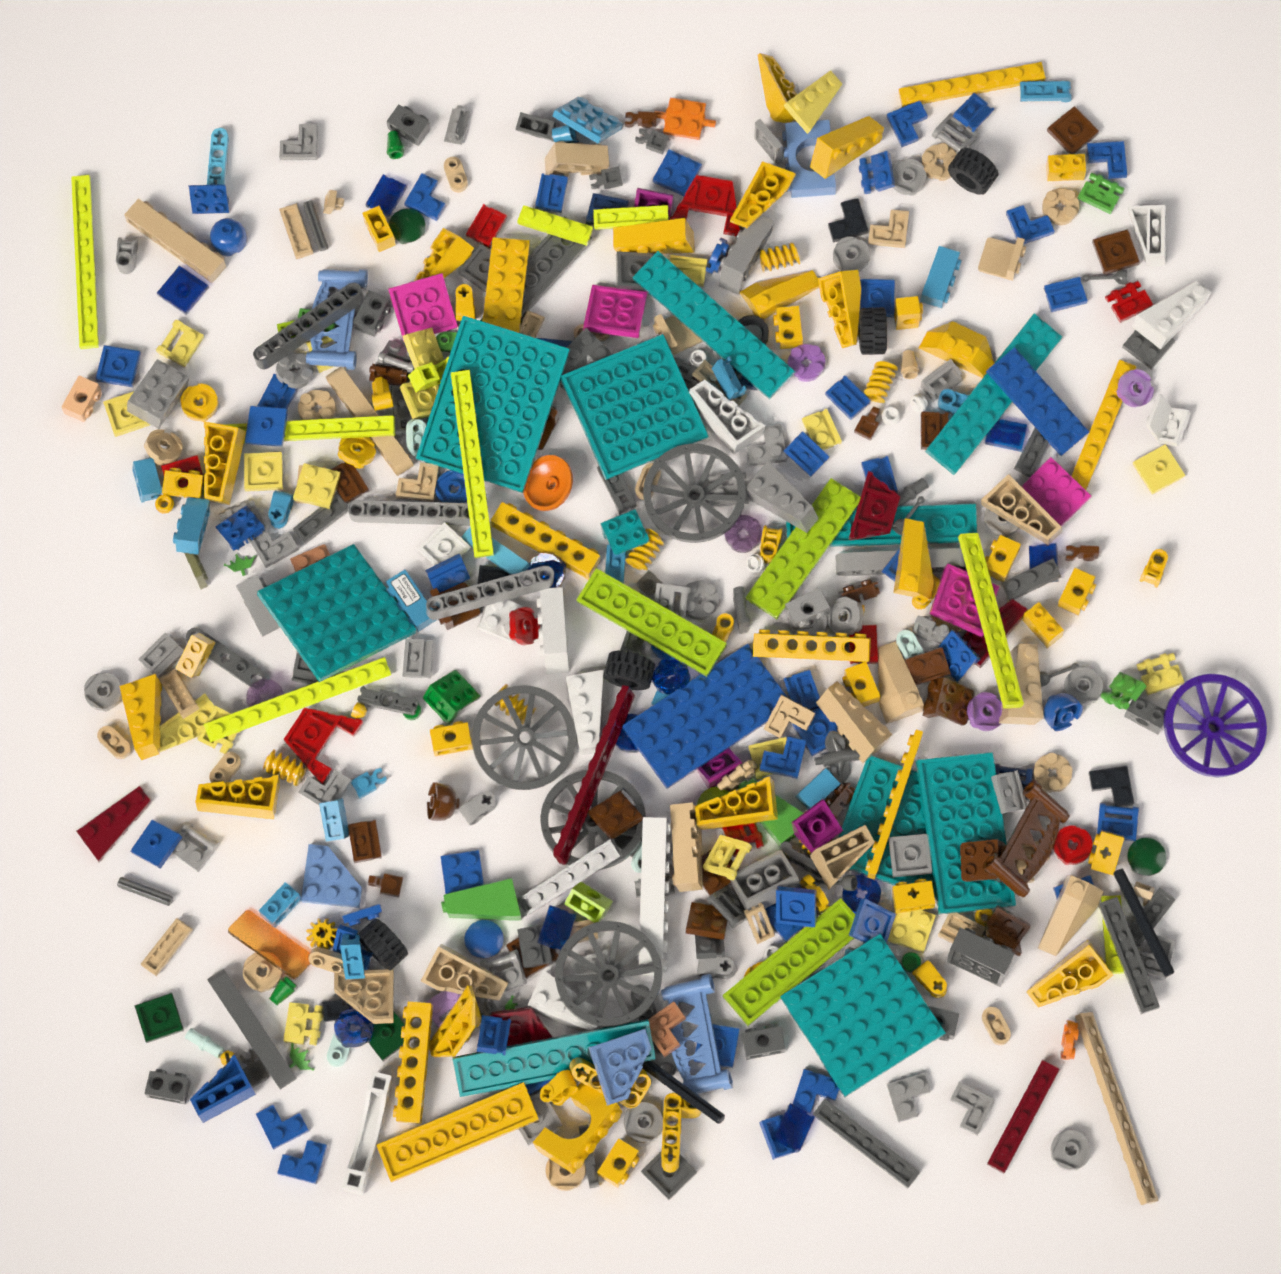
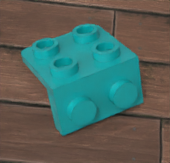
M636 509L600 523L604 539L608 540L615 555L649 542V537Z

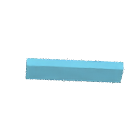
M470 526L461 538L473 548ZM492 538L494 556L486 557L488 560L510 575L527 570L530 566L528 562Z

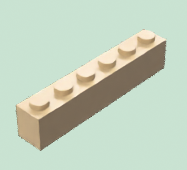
M138 198L124 214L127 223L209 282L213 283L226 268L225 258L220 253H214L206 243L198 242L192 233L183 231L177 222L169 221L163 212L155 211L149 202H143Z

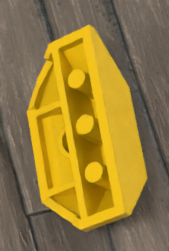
M954 321L927 331L919 346V349L942 360L948 361L952 359L957 367L981 378L984 377L987 373L986 371L994 364L987 337Z
M467 985L430 1040L429 1050L432 1057H455L464 1044L470 1040L475 1028L480 1025L482 1018L471 985Z

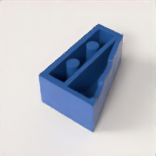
M234 1054L230 1061L223 1068H220L217 1074L190 1098V1101L202 1123H205L253 1097L256 1093Z

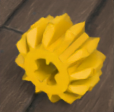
M318 918L317 925L313 922L310 923L313 929L306 930L310 934L306 939L307 941H312L310 944L312 948L317 946L329 950L328 945L332 947L334 945L333 940L335 941L337 928H334L336 924L335 922L329 924L328 918H325L322 923L321 919ZM322 931L325 932L324 938H321Z

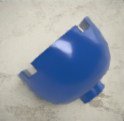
M224 218L217 221L211 228L210 241L216 252L224 256H233L232 254L240 253L246 246L247 234L239 221L232 218Z
M1060 693L1048 698L1043 709V716L1051 729L1053 728L1057 732L1063 731L1072 726L1069 722L1073 721L1074 718L1076 720L1080 718L1083 706L1073 695Z

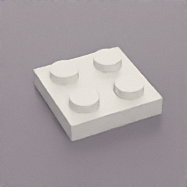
M444 522L417 549L433 565H436L457 554H460L463 558L471 550V546Z
M510 600L487 605L484 607L477 629L513 643L514 640H511L509 637V613L524 606Z

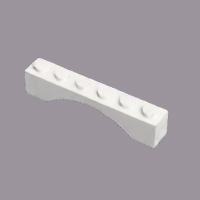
M374 1071L371 1073L359 1132L342 1185V1189L345 1192L364 1196L393 1083L391 1075Z

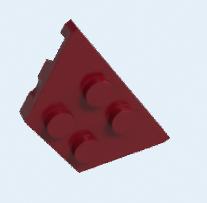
M871 471L867 473L849 535V540L851 541L890 534L900 496L890 490L883 481L881 482L873 476Z
M531 1007L491 1012V1017L502 1018V1020L506 1021L511 1019L507 1046L553 1038Z

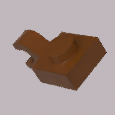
M638 111V114L632 112L625 113V118L632 119L629 122L625 121V127L631 128L635 124L643 128L656 127L657 112Z
M873 406L868 417L862 415L854 433L871 441L879 427V422L876 419L880 414V409Z
M1066 546V551L1073 553L1072 556H1066V561H1074L1077 557L1084 561L1098 559L1099 546Z
M384 873L383 879L377 876L369 875L368 886L381 888L380 894L400 897L403 877Z

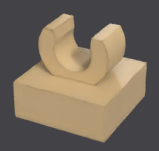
M329 190L326 194L323 213L331 214L334 209L341 210V206H344V199L336 198L337 191Z
M1135 882L1133 889L1137 897L1144 899L1142 905L1145 906L1148 899L1151 900L1154 887Z

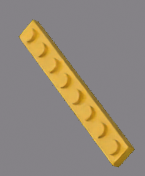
M1042 62L899 88L898 93L903 108L917 101H921L922 104L969 96L973 93L980 94L1020 86V82L1045 81L1046 77Z
M1122 360L1118 361L1071 476L1085 490H1087L1123 402L1116 392L1119 379L1126 371L1136 370L1137 367Z
M916 729L914 735L910 734L907 745L910 748L908 753L904 752L901 763L904 766L902 770L897 772L895 781H898L896 788H892L889 797L892 799L891 806H886L883 816L887 818L885 824H880L877 834L881 836L879 842L875 841L871 852L875 854L873 860H868L865 869L869 871L868 878L874 880L876 878L923 731Z

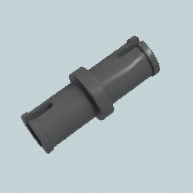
M921 478L911 486H906L904 491L898 494L900 496L898 506H902L909 500H914L916 495L928 489L929 485L926 480Z

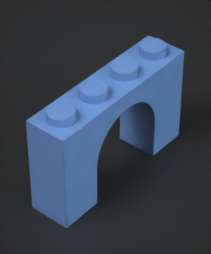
M829 120L817 121L808 134L798 122L785 123V130H782V141H786V147H783L784 158L788 159V163L785 164V170L796 173L793 182L787 192L791 191V198L835 195L836 193L835 173L824 179L817 172L802 168L796 159L797 154L803 148L815 146L818 137L830 132Z

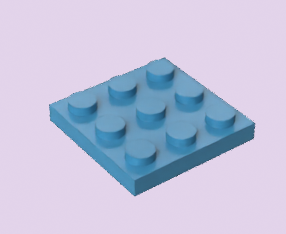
M579 96L557 108L552 115L598 144L619 132L624 125L617 117L605 113L602 108L590 104L587 99Z

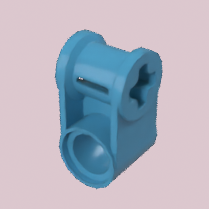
M568 125L552 128L554 142L564 141L573 144L579 142L576 138L575 130Z
M944 389L939 395L937 404L941 410L954 414L969 395L961 394L951 389ZM943 398H949L951 402L946 403L943 401Z
M274 491L268 512L271 525L274 528L281 529L286 526L290 510L293 507L294 494Z

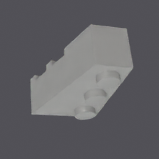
M256 575L236 585V588L263 637L280 627L257 596V592L267 587L263 577L259 578Z

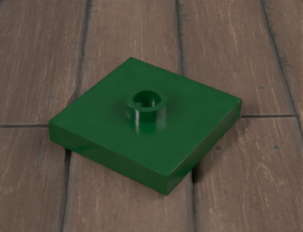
M173 993L134 1005L146 1044L184 1031Z
M394 1011V1023L373 1024L370 1021L360 1028L359 1032L382 1062H384L397 1052L400 1046H403L404 1038H401V1030L405 1024Z

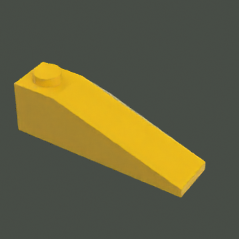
M759 53L757 56L766 106L770 117L775 122L781 123L796 121L784 107L790 99L797 95L794 90L796 86L784 77L785 72L773 56Z
M443 228L430 247L432 252L429 258L426 257L423 261L425 264L423 271L416 275L414 281L441 273L443 278H446L470 258L474 247L460 236Z
M813 270L756 282L740 291V294L753 314L764 320L775 314L777 308L787 307L818 289V277Z
M858 270L840 271L818 278L822 301L826 302L829 308L827 312L829 318L832 317L834 320V330L841 347L847 348L857 345L861 283Z

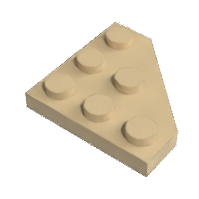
M388 969L365 970L364 979H345L344 971L334 973V991L338 996L373 1024L394 1023L393 969L391 971Z

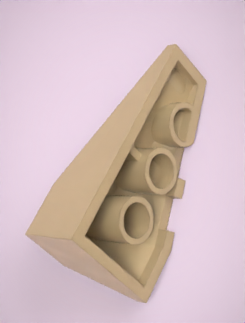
M896 642L878 647L879 705L886 724L923 712L924 704Z
M1072 875L1067 876L1038 949L1057 956L1097 909L1104 891Z
M443 944L438 946L421 979V982L438 991H448L456 994H462L467 985H471L476 997L498 1001L508 985L507 981Z

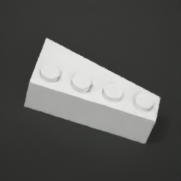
M1195 281L1139 313L1132 327L1158 348L1162 349L1206 304L1211 292Z
M706 380L690 389L689 393L697 411L733 455L763 436L766 427L763 423H759L750 413L740 409L738 404L727 399L722 392Z
M563 587L544 589L540 591V596L537 597V608H541V613H538V624H542V629H539V641L543 640V645H540V657H544L546 674L569 672Z
M604 670L566 676L580 756L595 753L596 745L600 741Z
M543 969L528 1007H531L539 1015L580 1032L605 1028L588 1024L574 1016L562 1002L556 987L555 978ZM565 986L572 1001L579 997L578 994ZM586 1000L578 1006L583 1011L597 1016L598 1009Z

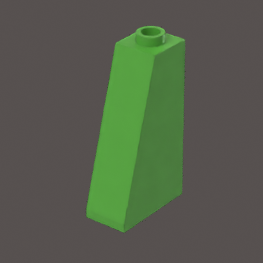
M754 779L750 781L745 780L738 786V790L747 787L751 783H757V781ZM775 794L778 819L759 823L780 847L783 842H790L796 837L792 821L802 815L803 812Z
M512 878L443 895L444 901L441 902L443 913L447 912L449 918L522 920Z

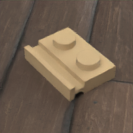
M958 913L948 914L938 937L953 944L960 927L972 929L976 932L975 935L982 937L985 926Z

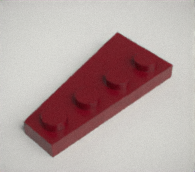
M1011 599L999 608L1006 638L1023 619L1024 613L1028 611L1026 607L1014 599ZM968 631L962 638L968 642V646H972L971 650L973 649L979 654L980 661L975 665L982 668L990 658L984 635L980 637Z
M138 786L76 832L100 863L105 854L115 846L118 839L128 831L131 824L141 816L152 802L143 789Z

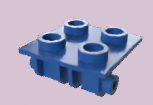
M226 184L188 185L192 214L229 213V196H227Z
M244 506L215 527L230 544L229 546L233 551L236 549L240 550L245 545L244 541L248 544V538L253 541L252 536L256 538L263 534L262 531L265 530L264 525L247 506Z
M951 630L939 647L943 649L950 675L959 682L973 663H978L980 658L978 653L973 649L971 650L972 646L967 645L968 642L960 636L959 632L956 633L954 630Z

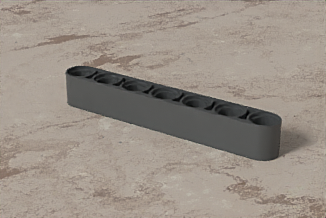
M357 283L347 284L258 346L253 352L257 367L263 370L270 368L359 306L364 300L360 285Z
M224 968L209 977L207 981L279 1089L281 1090L297 1079Z

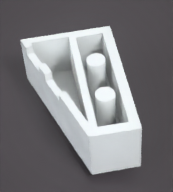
M1165 205L1128 206L1129 216L1146 265H1166Z

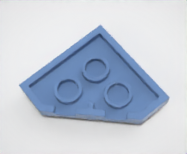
M308 844L301 902L360 908L362 887L328 846Z
M645 1029L589 1047L607 1105L628 1099L631 1093L630 1090L643 1067L644 1060L651 1050Z

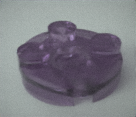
M741 515L735 525L724 534L726 543L735 552L748 553L761 543L762 528L756 518L749 515ZM746 530V532L749 533V535H745V538H741V535L738 534V532Z
M260 679L254 682L246 694L248 707L261 703L262 698L260 696L262 694H270V699L283 695L282 687L270 679Z

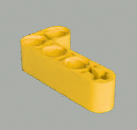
M583 1058L573 1059L569 1065L573 1077L603 1094L600 1082L592 1081V1078L597 1075L594 1064ZM583 1067L584 1071H576L577 1068L581 1069ZM641 1069L638 1078L645 1077V1080L642 1083H636L635 1081L630 1090L631 1093L635 1094L634 1098L631 1100L625 1099L618 1103L628 1108H635L640 1104L651 1085V1080L644 1069Z
M669 1093L664 1099L661 1165L663 1170L669 1173L677 1171L680 1164L682 1118L693 1119L701 1115V1111L697 1108H690L689 1105L691 1104L676 1093ZM674 1103L677 1104V1106L670 1107L669 1104ZM673 1121V1122H676L677 1124H675V1125H669L668 1123ZM668 1140L676 1141L673 1144L667 1143ZM669 1154H673L672 1161H669Z

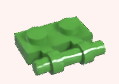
M1091 172L1088 179L1094 181V183L1086 181L1078 195V199L1111 215L1120 198L1114 193L1117 192L1122 195L1125 188L1119 186V183L1115 181L1111 182L1105 179L1101 174L1096 175ZM1102 185L1108 188L1109 190L1107 191L1099 186Z
M1119 672L1109 686L1112 691L1103 692L1101 698L1110 705L1114 704L1118 709L1126 710L1129 708V701H1136L1147 686L1142 681Z

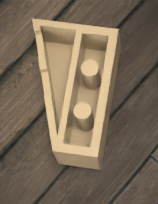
M564 141L555 142L544 158L546 175L563 174V176L569 177V173L581 172V175L602 174L601 170L608 169L609 167L608 146L598 143L589 145L582 142L574 144Z
M866 825L815 849L810 855L828 890L875 843Z

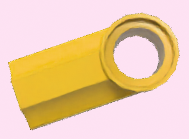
M382 377L375 378L374 382H372V401L375 411L394 407L387 379Z
M727 613L719 615L712 635L727 643L730 634L734 630L733 617ZM727 620L731 624L725 628L720 625L722 621Z

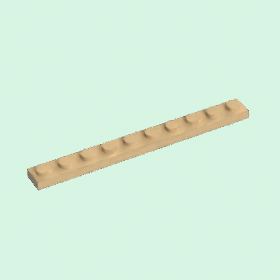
M1093 1012L1080 1013L1075 1016L1078 1029L1089 1055L1090 1064L1096 1075L1097 1084L1100 1087L1110 1121L1113 1124L1117 1141L1120 1144L1124 1161L1127 1164L1130 1178L1136 1190L1137 1198L1141 1205L1153 1204L1159 1200Z

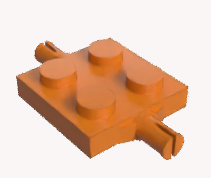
M670 97L666 112L654 111L657 112V118L664 119L663 134L700 140L701 131L704 126L715 128L716 120L705 118L706 103Z

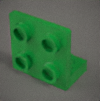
M454 670L430 684L423 699L449 725L455 720L460 710L477 701L481 695L457 670Z

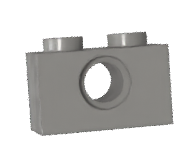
M818 588L786 603L785 611L794 628L800 627L803 629L816 619L819 621L826 618L830 612V607L822 591ZM810 607L813 609V612L805 613L803 609Z

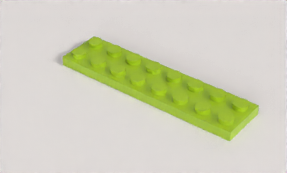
M830 478L811 505L818 517L816 523L807 533L795 527L745 599L778 620L785 610V604L792 600L857 509L860 496Z
M597 568L576 599L581 605L708 677L727 646L726 642Z
M840 898L816 918L815 927H805L724 993L722 997L747 1026L751 1025L780 1001L781 995L803 982L855 939L849 936L855 914Z

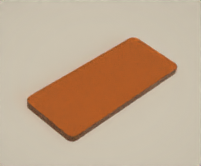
M246 910L228 928V933L292 979H297L311 965L308 959L310 952L250 910Z

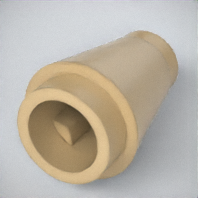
M906 350L902 356L901 374L905 379H914L918 376L919 368L914 352Z

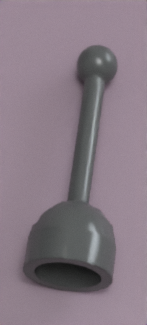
M1119 270L1114 276H1089L1085 274L1082 279L1085 282L1089 280L1114 279L1118 284L1125 285L1127 284V270Z
M923 496L917 498V503L906 516V519H910L918 506L924 503L925 498ZM898 519L892 526V529L899 535H902L904 519Z
M1073 663L1072 666L1049 675L1041 671V687L1046 686L1050 682V678L1079 667V664Z
M847 875L834 885H841L847 891H855L857 888V877L855 875ZM813 878L815 880L813 885L825 884L823 880Z

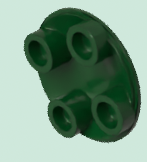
M399 210L393 214L389 221V227L394 238L400 244L414 242L425 234L426 224L424 217L416 210Z
M1140 838L1134 841L1128 849L1127 859L1131 870L1140 875H1155L1163 869L1166 863V851L1162 844L1155 839Z

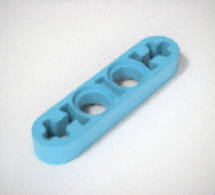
M216 128L211 134L207 185H214V180H217V185L225 184L229 137L227 131L223 128ZM219 134L223 135V137H221V145L218 144L217 137H219ZM217 150L223 151V155L220 158L214 157L213 154ZM220 167L222 171L216 175L212 173L213 168Z

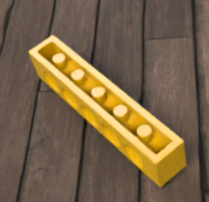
M501 502L490 520L491 527L588 580L601 562L598 551L582 546L583 544L577 539H569L564 532L551 529L544 521H536L531 514L518 511L517 507L513 504ZM511 519L519 520L516 524L509 523ZM527 528L535 529L533 533H527L525 530ZM550 537L551 540L549 542H543L542 538ZM562 545L568 547L565 551L558 550ZM578 554L584 556L582 560H576L574 557Z
M759 629V633H754L753 657L869 662L871 638H866V634H855V637H847V633H836L835 636H828V632H816V635H809L808 631H797V635L789 634L787 630H778V634L770 633V630ZM771 638L778 640L779 645L776 649H772L769 646ZM790 639H795L798 643V647L795 650H791L788 647ZM809 640H814L817 643L816 650L811 651L807 648ZM828 641L835 642V651L827 650L826 643ZM847 642L855 644L856 649L854 652H848L845 649Z
M408 1001L407 1006H404L403 1018H406V1024L402 1026L401 1038H404V1044L399 1049V1058H402V1064L397 1069V1077L400 1078L399 1086L396 1085L395 1097L398 1098L397 1106L394 1105L393 1117L396 1118L398 1123L422 1124L433 1016L432 1003ZM415 1018L422 1020L419 1028L412 1027V1021ZM413 1038H419L420 1044L416 1048L410 1047V1041ZM411 1058H417L418 1064L414 1068L408 1066V1061ZM415 1078V1086L408 1088L406 1086L407 1079ZM408 1097H412L414 1100V1104L410 1108L404 1106V1100Z

